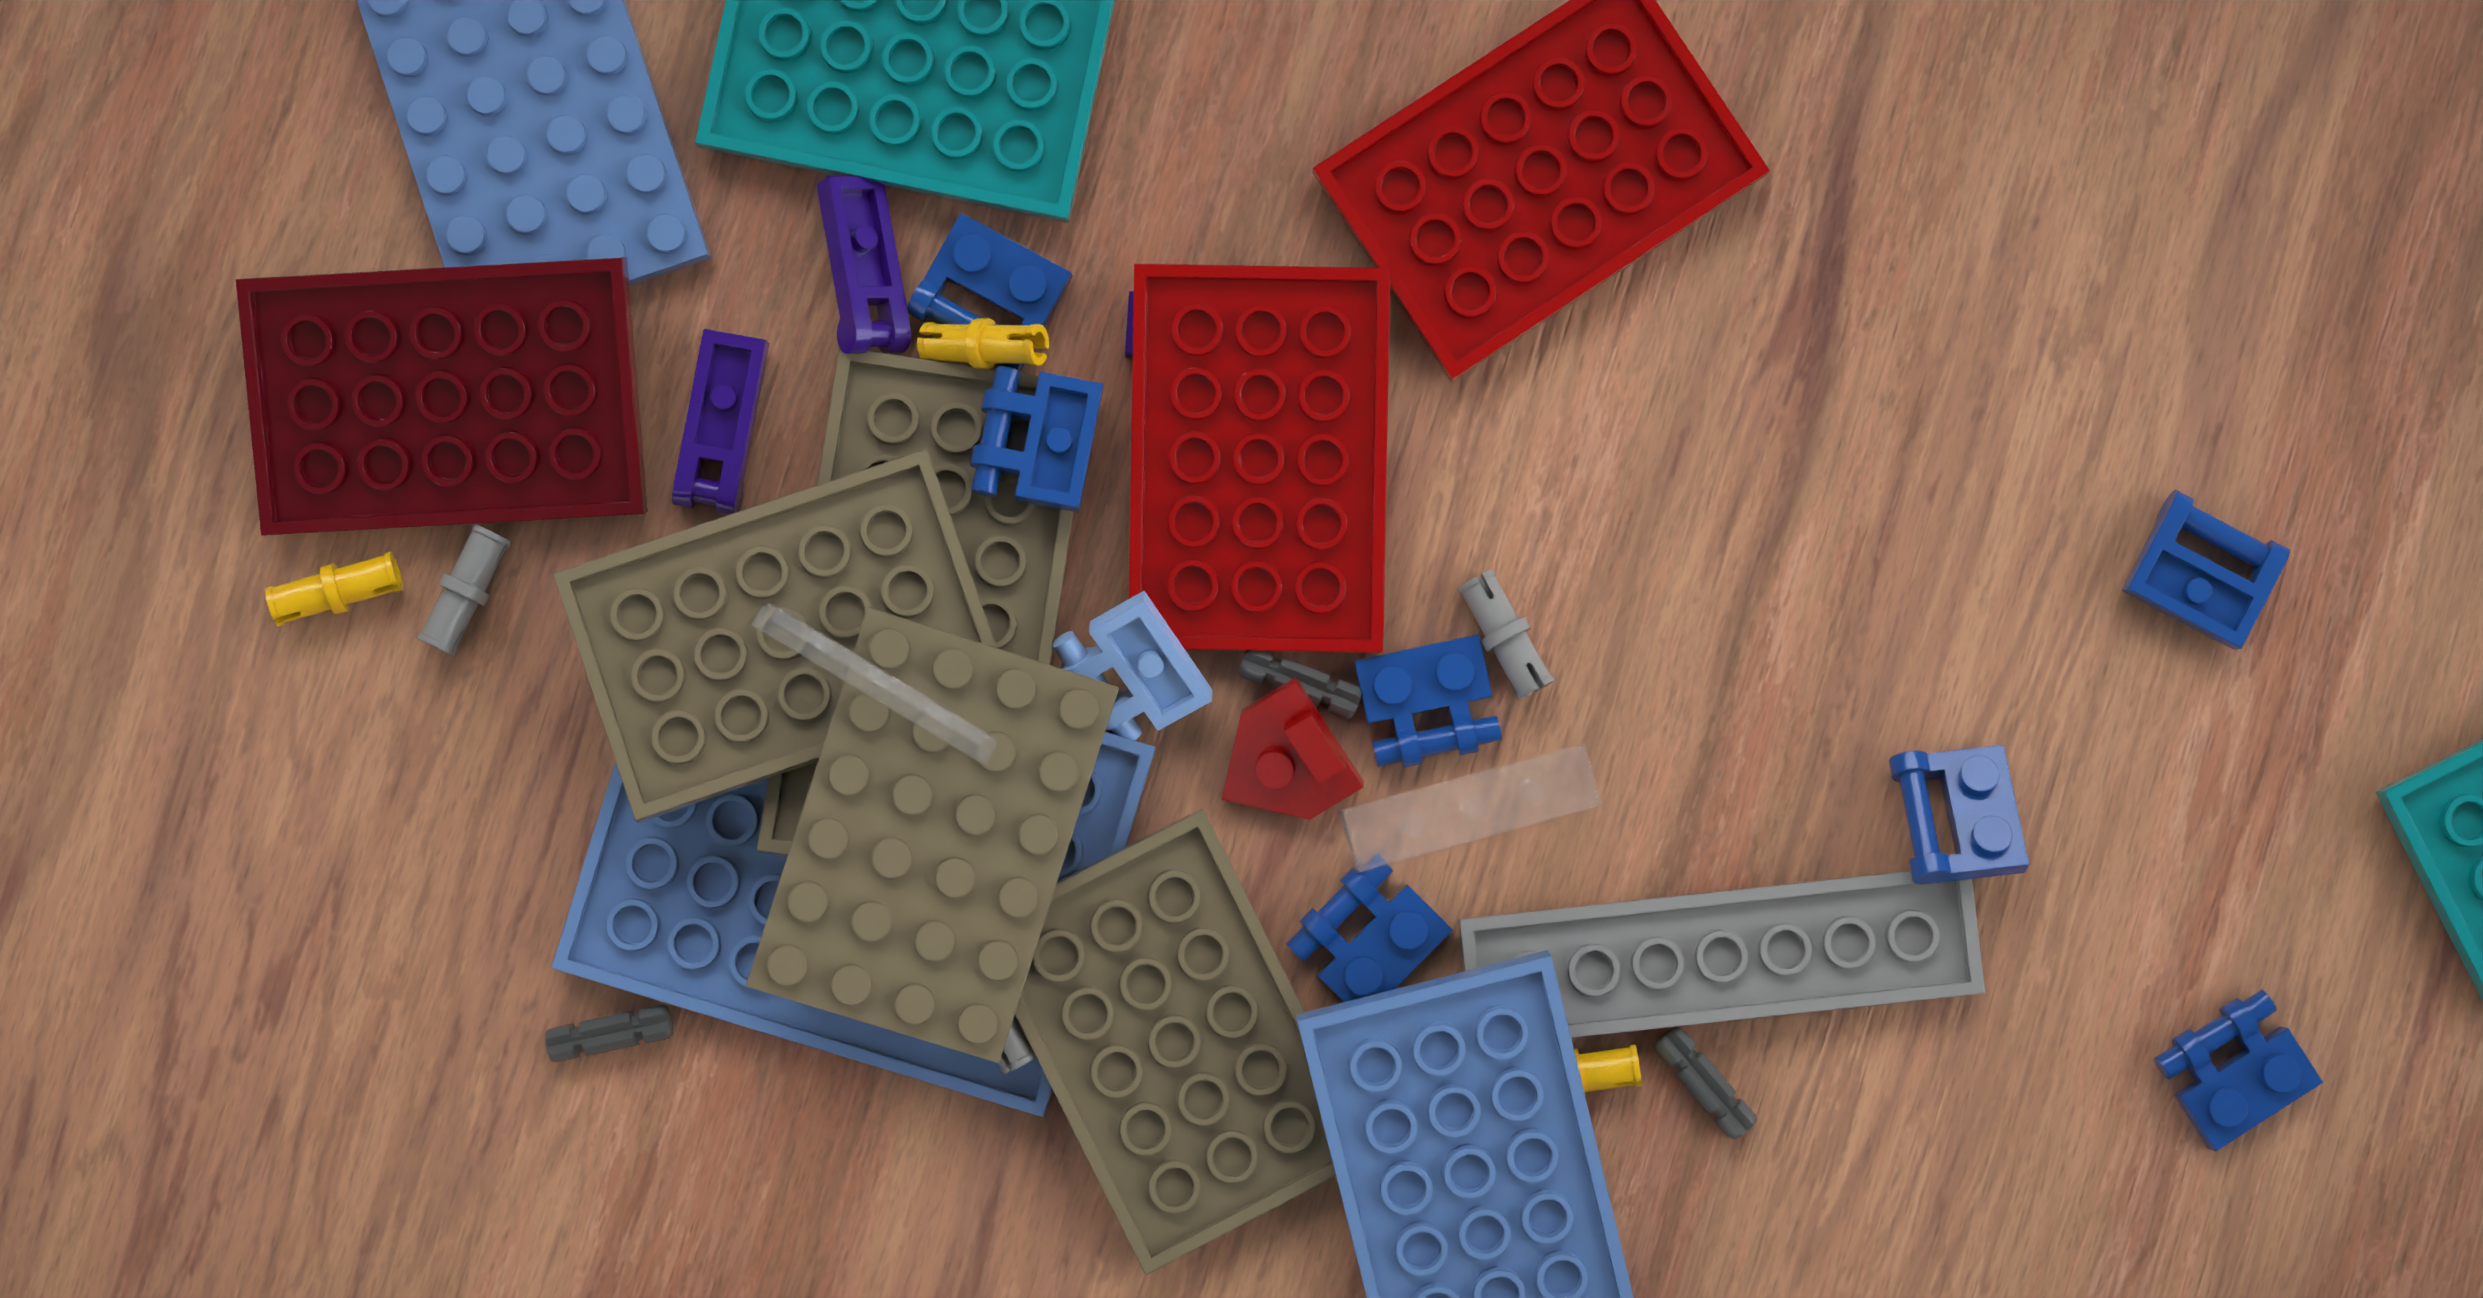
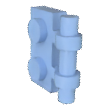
M1145 591L1090 621L1089 633L1097 643L1096 646L1084 648L1073 631L1063 633L1053 642V649L1063 661L1061 669L1109 684L1102 673L1113 667L1127 686L1128 690L1124 692L1118 691L1106 730H1111L1114 735L1134 741L1139 738L1142 730L1133 717L1142 712L1146 713L1157 731L1212 702V688Z

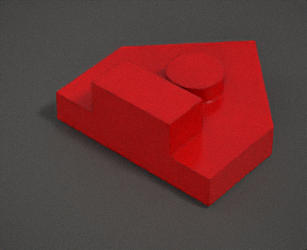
M1297 677L1292 678L1242 709L1221 800L1310 820L1364 788L1362 777Z

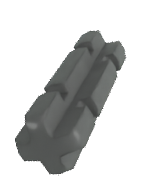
M1246 650L1239 667V674L1242 678L1260 685L1265 681L1272 684L1271 689L1274 690L1292 678L1297 677L1315 707L1318 708L1320 703L1328 707L1327 712L1344 719H1351L1354 716L1362 697V691L1358 686L1340 679L1338 683L1330 681V675L1286 657H1283L1282 661L1273 658L1274 653L1271 651Z
M658 1005L640 1009L638 1015H634L633 1011L582 1021L579 1022V1027L576 1028L574 1024H568L548 1029L545 1032V1045L550 1060L557 1063L580 1057L581 1052H584L585 1056L636 1046L643 1039L646 1044L668 1039L673 1035V1022L668 1007Z
M1678 1026L1669 1029L1654 1044L1655 1051L1668 1066H1675L1678 1069L1675 1072L1676 1076L1710 1114L1714 1112L1717 1117L1714 1121L1728 1137L1735 1140L1744 1135L1756 1123L1757 1117L1743 1099L1739 1098L1736 1100L1734 1088L1701 1051L1697 1053L1694 1050L1696 1043L1684 1029Z

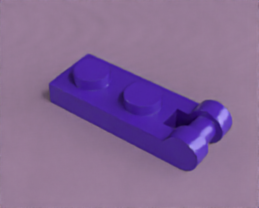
M827 176L817 183L816 186L840 321L837 326L838 345L845 354L867 353L870 347H878L883 353H903L908 349L911 342V327L885 184L860 176ZM868 306H877L879 317L877 322H871Z
M703 329L673 485V505L694 508L696 503L716 506V512L720 514L730 515L739 512L743 497L746 465L770 345L767 340ZM702 460L723 463L720 481L700 478Z

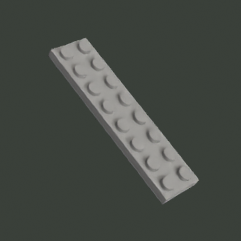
M1911 871L1458 919L1464 971L1548 950L1552 957L1571 1038L1985 993L1972 879L1916 884L1913 882Z

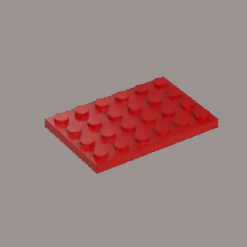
M1569 0L1312 169L1313 175L1374 267L1391 268L1390 291L1451 382L1744 191L1770 172V169L1656 0Z
M1134 264L1129 599L1145 591L1184 649L1384 653L1391 268Z

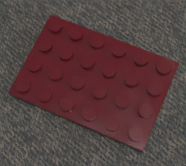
M627 257L236 279L261 536L638 515L648 512Z

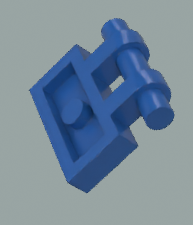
M1004 366L996 367L992 389H987L984 392L981 410L987 413L981 445H974L970 466L975 468L971 491L982 496L996 497L1001 474L1018 475L1015 493L1016 501L1079 513L1101 403L1103 383L1040 372L1035 396L1017 393L1021 376L1019 370ZM1015 418L1030 420L1024 452L1006 449L1011 421Z
M1479 634L1354 661L1358 685L1362 691L1361 698L1367 724L1392 719L1396 735L1393 738L1372 742L1377 767L1402 762L1403 768L1422 764V757L1458 750L1461 756L1478 752V745L1502 740L1497 715L1472 720L1468 702L1493 696ZM1448 707L1451 725L1416 732L1412 714Z
M1376 853L1358 871L1352 867L1340 879L1344 884L1341 889L1318 912L1312 908L1299 921L1303 927L1286 943L1303 962L1321 944L1335 956L1317 975L1344 1002L1396 989L1453 931L1409 885L1406 884L1389 902L1376 890L1393 872L1390 866ZM1363 903L1375 917L1348 943L1336 929Z
M2260 990L2243 1002L2238 998L2219 1009L2220 1017L2195 1033L2190 1029L2182 1032L2171 1040L2173 1047L2154 1058L2156 1066L2166 1079L2169 1080L2183 1070L2188 1069L2195 1080L2175 1093L2174 1096L2207 1148L2213 1151L2221 1149L2323 1083L2289 1028L2280 1026L2263 1037L2259 1030L2258 1022L2277 1011L2274 1002L2264 990ZM2235 1038L2243 1051L2215 1068L2209 1054Z

